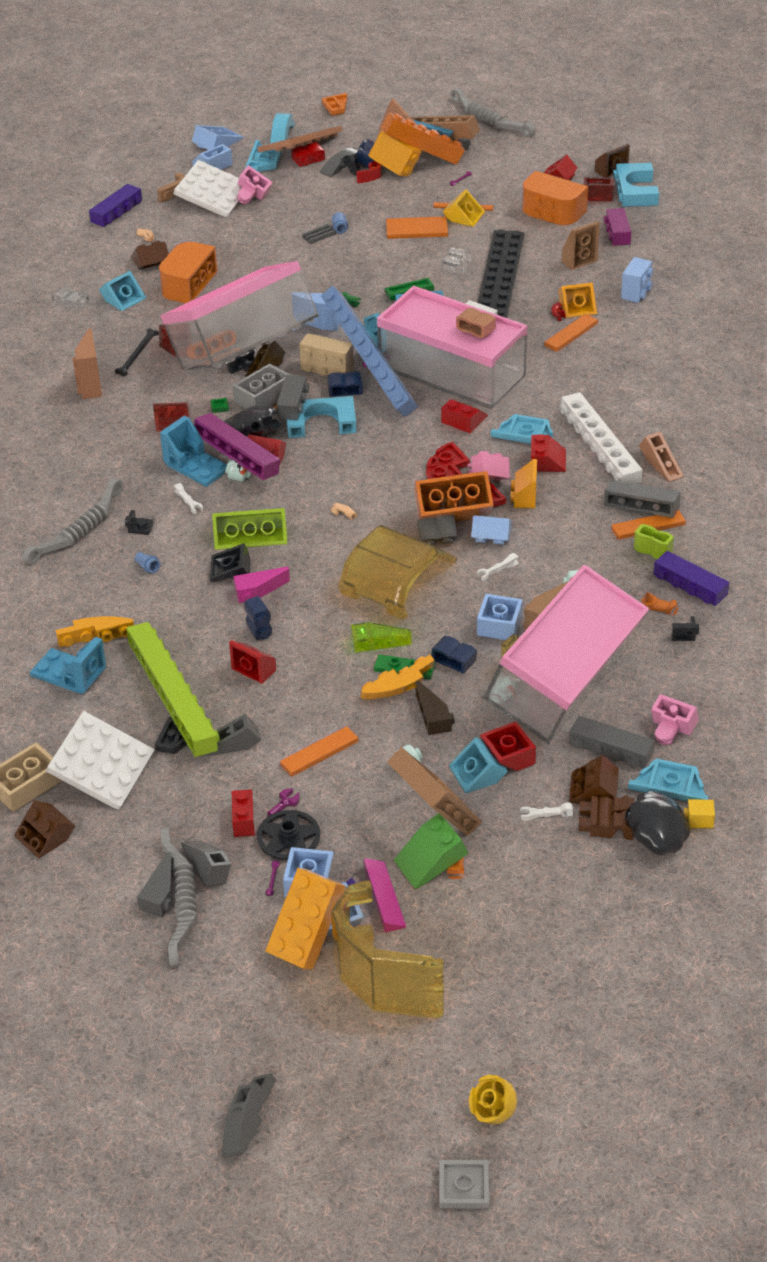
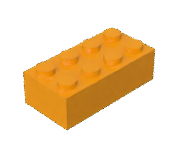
M297 868L265 952L300 968L313 969L346 886L308 869Z

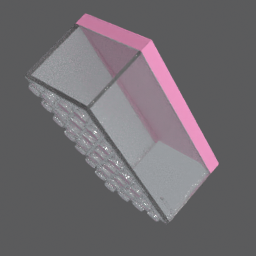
M298 261L265 266L160 315L182 370H189L190 372L203 369L205 371L222 367V363H230L236 360L235 357L238 355L240 357L249 353L248 350L259 349L262 347L261 344L265 342L266 344L275 341L277 336H286L288 334L287 331L298 330L302 324H310L314 322V318L319 316Z
M416 286L411 287L377 317L378 348L395 373L489 409H492L526 376L527 325ZM467 308H475L481 313H488L496 318V329L486 337L478 338L471 333H465L457 329L456 317Z
M584 564L504 654L483 699L549 745L627 650L649 608Z

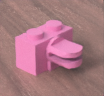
M248 165L240 174L237 183L242 187L237 195L238 201L242 204H247L253 197L262 200L270 191L273 182Z
M480 451L478 455L471 456V463L467 464L468 468L471 469L468 470V474L488 471L489 480L492 481L510 478L509 457H503L500 453L489 454L488 451Z
M661 694L651 709L653 722L659 724L654 732L655 739L662 745H670L677 732L690 736L699 721L697 707Z

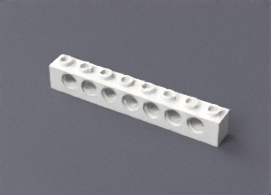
M579 392L562 397L561 413L565 414L568 422L575 426L576 432L582 435L584 443L589 444L592 453L597 454L599 462L604 463L607 472L614 476V480L632 484L641 483L642 468L584 396Z

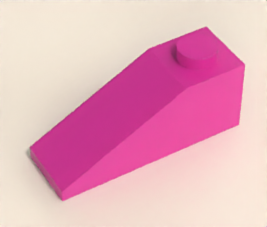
M288 566L233 576L234 588L239 603L256 596L261 598L290 581Z

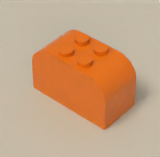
M534 171L523 182L522 210L529 216L558 225H570L577 222L587 212L588 186L538 171Z
M197 242L178 244L159 266L163 297L181 303H188L196 299L218 272L215 246Z
M488 471L415 481L414 492L419 519L454 515L455 522L473 520V515L488 516L492 512L494 505Z

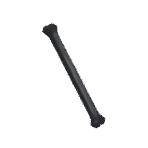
M151 328L146 330L147 335L121 368L115 369L116 374L128 375L127 370L154 336L159 335L157 330Z

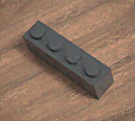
M611 480L604 490V506L674 518L680 508V492Z
M578 716L569 732V744L575 748H583L596 755L601 754L610 757L614 761L628 763L632 767L646 768L654 753L655 740L583 716Z

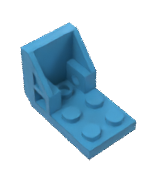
M183 416L160 432L163 460L168 467L205 487L225 474L227 464L205 453L204 441L190 418Z
M94 637L80 649L77 657L51 648L30 671V676L83 694L106 668L103 641L101 638Z

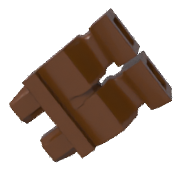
M625 795L622 798L615 796L614 799L608 797L598 798V796H592L591 802L580 801L579 815L591 817H579V831L590 832V837L612 838L618 830H622L624 839L633 840V830L625 820V813L628 807L634 803V797Z

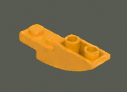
M115 616L89 617L73 620V626L58 629L55 632L59 647H68L83 641L88 642L94 637L101 638L103 642H109L112 639L127 637V627L133 626L134 621L131 618Z
M430 654L426 657L422 656L414 662V665L409 668L408 666L404 667L398 674L394 669L389 672L384 671L378 676L377 680L374 682L369 681L363 685L360 697L362 699L385 698L414 689L415 681L422 683V674L433 668V657Z

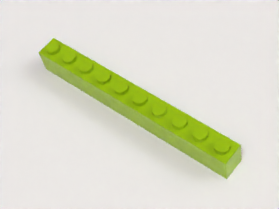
M149 622L127 627V639L131 649L194 757L218 751L217 742H220L217 730H213L211 720L206 718L203 707L198 705L196 695H192L189 684L184 682L182 672H178L176 662L171 660L168 650H165L163 641L158 638L156 629L152 628Z

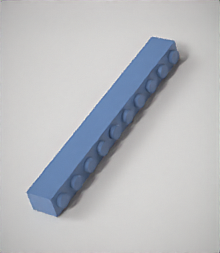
M334 286L330 287L321 295L322 299L396 410L403 416L409 415L418 405L343 294Z

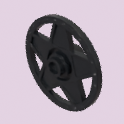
M297 810L279 811L268 816L260 824L257 832L258 844L262 851L270 857L279 860H288L289 854L279 853L286 848L289 850L291 847L315 849L321 837L317 821L307 813ZM284 817L281 823H270L277 818ZM298 817L307 820L312 825H299ZM262 833L272 838L267 846L262 840ZM315 836L313 843L306 848L304 840Z

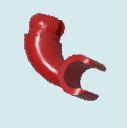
M557 302L551 307V313L561 322V317L566 319V314L562 310V304Z

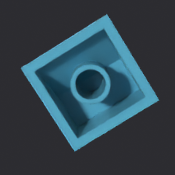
M131 271L105 283L99 289L105 301L121 311L146 299Z
M476 737L449 765L465 793L497 784L508 772L506 767L497 761L485 743Z

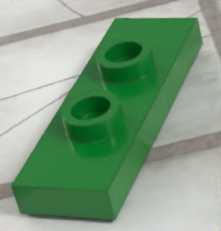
M427 277L384 289L385 294L392 301L395 300L396 294H405L413 286L433 291L434 285Z
M378 654L374 671L383 673L384 671L389 672L394 669L398 674L404 667L408 666L409 668L414 665L416 660ZM435 662L433 668L422 674L423 679L431 680L435 669Z

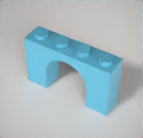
M652 163L616 164V170H613V178L615 179V187H617L618 200L622 202V207L658 205L659 191L657 186L631 185V183L653 182Z
M353 396L306 399V403H303V413L299 415L298 420H287L288 438L305 437V422L310 417L316 415L334 417L338 421L339 434L357 433Z

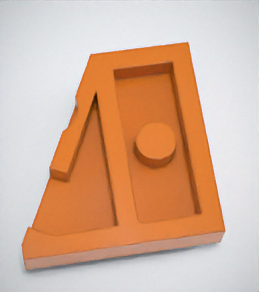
M347 93L322 98V104L332 116L345 113Z

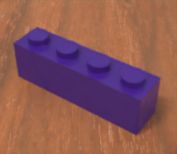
M126 184L89 210L90 222L102 227L111 224L113 220L121 217L123 213L131 210L133 206L142 201L141 188Z
M666 551L654 562L653 575L658 579L671 583L673 587H678L689 595L702 599L707 604L710 603L716 606L728 595L729 581L669 551Z

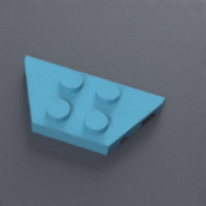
M256 140L245 168L249 165L258 172L276 169L282 151L276 152L273 149L258 153L257 147L263 145L260 144V141Z
M514 414L509 420L502 422L497 430H491V437L531 444V435L543 434L550 435L553 438L549 420Z
M656 758L647 768L640 771L639 776L635 780L631 779L628 783V789L644 793L654 791L673 799L687 802L688 799L708 800L696 766Z

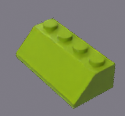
M285 508L212 513L215 550L229 549L243 543L246 547L288 544Z

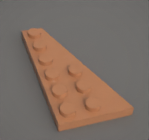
M332 127L257 147L258 153L273 149L276 152L334 137L337 136L338 132L342 131V127Z

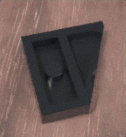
M168 717L155 743V751L175 754L185 747L187 743L172 717Z

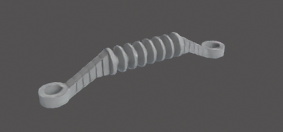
M460 88L453 89L450 93L451 99L457 103L460 102L467 115H475L476 119L491 127H495L497 130L500 128L517 130L527 137L535 134V128L532 123L526 122L523 124L508 121L505 117L475 102H469Z
M116 478L111 479L107 484L102 501L94 504L93 507L84 512L79 519H76L74 523H71L69 527L61 531L54 540L38 546L27 547L23 554L24 562L33 565L40 559L41 554L66 546L72 547L74 542H78L93 527H96L98 523H101L103 519L108 517L112 497H116L122 492L123 482Z
M161 828L162 849L165 854L167 851L172 853V861L174 863L172 873L178 928L168 944L170 967L179 966L178 949L198 919L197 903L195 900L194 867L171 844L169 828Z

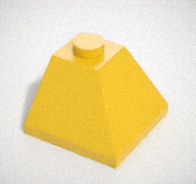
M465 189L448 204L443 213L451 222L474 227L485 213V210L469 191Z

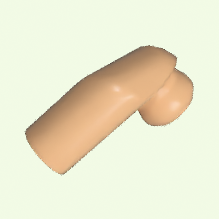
M137 229L138 236H143L148 242L154 240L155 236L151 230Z
M335 503L331 508V512L335 515H339L342 512L350 520L357 517V513L347 505Z

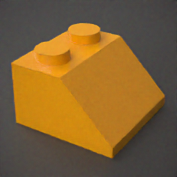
M593 282L561 286L558 289L559 301L562 304V310L565 311L566 318L583 316L584 314H597Z
M537 459L531 460L515 472V480H511V490H513L511 491V502H514V508H535Z

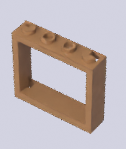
M400 747L387 761L435 811L465 835H470L483 822L438 776L403 747Z

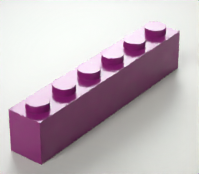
M212 413L194 418V426L205 442L261 480H266L279 474L280 459Z

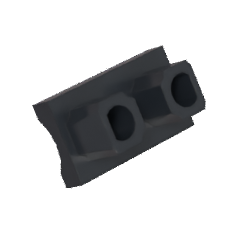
M253 349L248 351L242 350L234 357L231 355L227 356L225 361L229 372L233 374L242 369L248 372L254 360L255 351Z

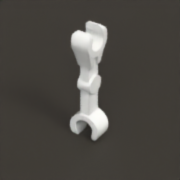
M181 483L174 485L176 489L174 493L189 505L193 514H197L196 508L203 512V505L193 501L191 496L184 491Z
M512 553L503 562L497 563L489 569H479L477 577L484 574L481 576V581L488 580L489 575L519 564L516 560L518 556Z
M568 802L555 808L544 807L543 809H536L525 806L520 809V813L529 814L521 815V820L529 821L538 817L562 815V817L573 816V806Z

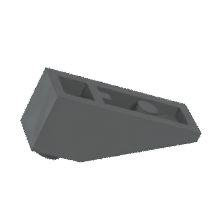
M246 714L217 729L220 742H217L218 751L198 757L248 749L261 741L258 726Z
M167 851L137 896L139 910L159 917H163L166 911L169 912L173 906V861L171 852Z

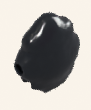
M252 406L224 421L246 437L248 435L264 437L280 427V422L277 419H272V415L278 413L273 406Z
M648 791L638 795L637 801L632 803L625 813V820L633 830L634 837L654 854L665 855L678 852L682 849L683 842L690 835V825L683 815L681 807L671 797L662 793Z

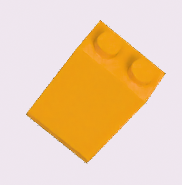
M381 130L368 156L399 176H409L422 151L386 135Z

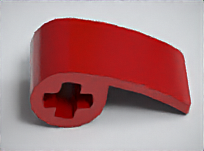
M377 161L370 162L368 170L356 172L357 183L371 182L382 177L381 164Z

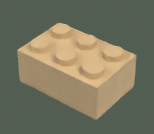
M307 333L299 344L301 370L317 373L322 376H328L331 373L345 374L354 370L352 343Z
M37 742L0 764V801L12 812L63 781L46 772L53 757Z

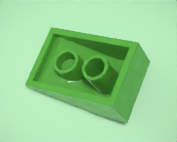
M438 813L418 829L395 857L394 862L412 886L417 889L469 853L461 838L446 819Z

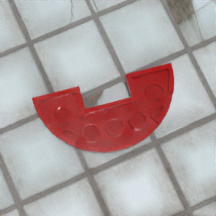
M451 441L438 448L436 454L429 458L426 465V479L462 475L459 469L468 466L467 464H470V459ZM490 482L493 507L506 504V498Z

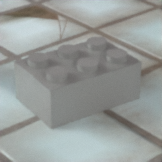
M268 364L232 385L234 402L246 409L252 406H272L278 402L285 377L290 374Z

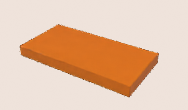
M446 216L386 218L387 239L448 237Z

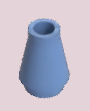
M141 552L136 554L135 561L147 573H155L159 570L160 561L156 556Z

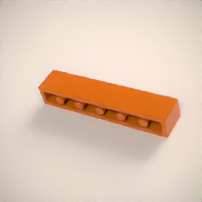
M389 112L381 126L386 135L455 165L465 152L460 141H453L445 134L443 136L439 135L437 131L433 129L430 131L422 124H415L411 119H403L397 113L394 115Z

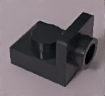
M354 154L346 155L340 159L341 168L348 167L350 172L356 176V172L360 171V166Z
M131 510L129 516L125 518V526L128 527V533L150 534L154 524L153 519L136 518L135 510Z
M690 616V623H672V641H695V636L699 635V623H695V616Z

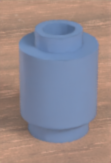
M341 212L335 213L331 218L333 229L337 233L343 234L348 229L346 216Z

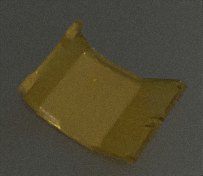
M379 525L362 539L344 562L338 589L341 594L357 600L360 596L384 605L388 614L405 620L408 616L405 610L409 589L416 578L437 558L453 564L456 562L457 557L423 541Z
M370 880L347 886L331 911L334 961L341 982L374 1012L434 1019L442 1017L444 1015V961L440 958L434 959L433 956L376 949L371 944L374 943L372 924L358 927L350 925L349 907L372 902Z

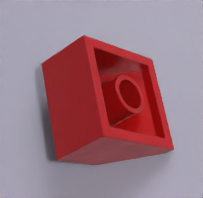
M566 154L546 168L543 173L570 181L575 176L574 172L578 167Z
M452 399L441 407V423L470 434L488 416V414L479 409Z
M531 435V460L537 459V472H566V449L550 435Z
M233 640L229 642L232 670L261 684L276 671V658L242 642Z
M516 721L480 734L482 741L501 765L519 771L535 764L536 746Z

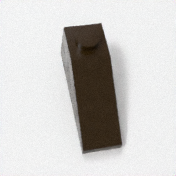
M275 339L262 343L245 377L268 364L279 366L283 362L286 352Z
M415 681V694L428 735L451 732L452 724H455L453 712L450 713L447 704L420 681Z

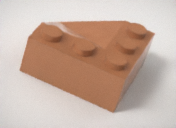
M91 328L87 330L76 347V357H72L78 394L82 395V399L102 397Z

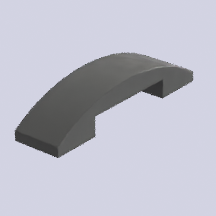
M350 147L339 151L326 162L320 173L329 177L339 173L341 168L340 159L354 154L355 158H357L355 154L359 148Z

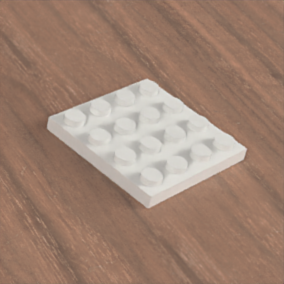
M198 160L174 189V195L221 216L228 217L239 203L237 195L242 187L237 184L238 177Z
M83 711L48 765L46 772L119 810L155 749Z

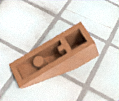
M659 431L645 436L639 447L646 460L668 482L684 477L662 433Z

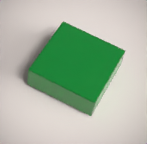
M227 398L210 400L212 413L229 411Z

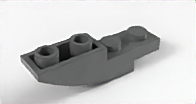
M272 1073L254 1077L250 1084L239 1086L236 1091L224 1127L222 1155L224 1158L240 1156L245 1153L249 1142L257 1133V1129L262 1122L258 1112L261 1110L263 1102L271 1093V1089L276 1082Z

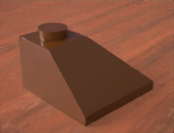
M623 145L595 159L594 171L605 179L613 176L616 164L629 163L630 145Z

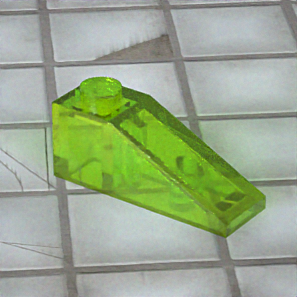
M372 622L351 624V639L355 653L412 645L410 629Z

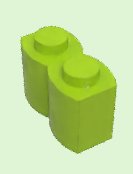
M641 524L635 531L634 549L642 554H648L658 559L666 551L673 552L674 536L664 531H657L652 526Z

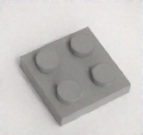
M439 1160V1208L489 1209L488 1160Z

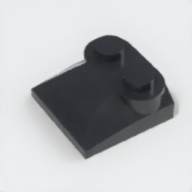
M244 543L211 555V582L250 573V556L248 548Z

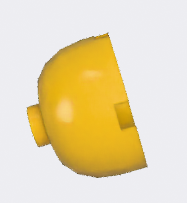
M490 1074L477 1080L479 1083L475 1088L472 1087L468 1100L471 1113L476 1116L477 1120L486 1124L498 1125L506 1122L513 1116L518 1102L517 1094L512 1084L500 1076Z

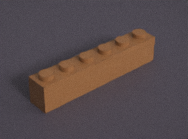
M475 115L411 117L416 121L452 130L451 139H472L480 131Z

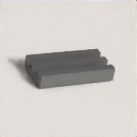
M326 224L303 233L302 238L308 243L313 244L336 235V230H332V227Z

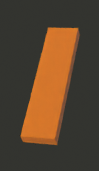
M584 314L546 340L544 346L558 352L597 325L598 319Z
M678 510L674 518L653 515L612 524L611 529L616 538L620 540L635 536V531L641 524L652 526L657 531L686 525V520Z
M346 726L280 761V765L293 777L359 742V739Z

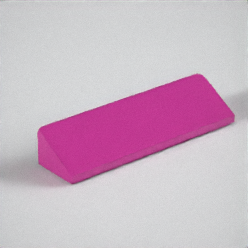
M368 858L363 859L364 870L384 931L389 932L406 928L385 862Z

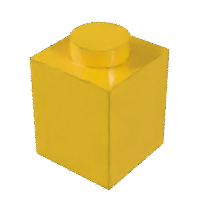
M688 799L687 808H683V815L688 820L690 828H714V800Z

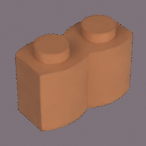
M467 308L456 317V328L462 332L471 333L475 337L484 338L496 329V318L491 314L481 313L475 308Z

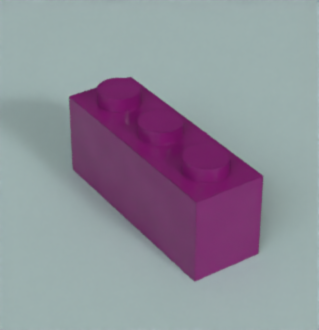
M606 209V215H603V223L606 224L608 240H611L612 246L631 245L632 231L625 209Z

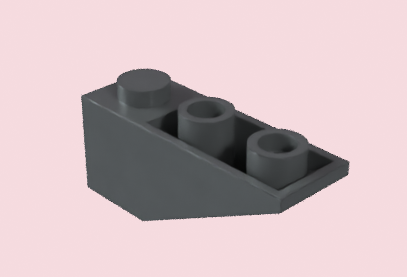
M201 840L181 843L206 886L226 883L231 862L223 850Z

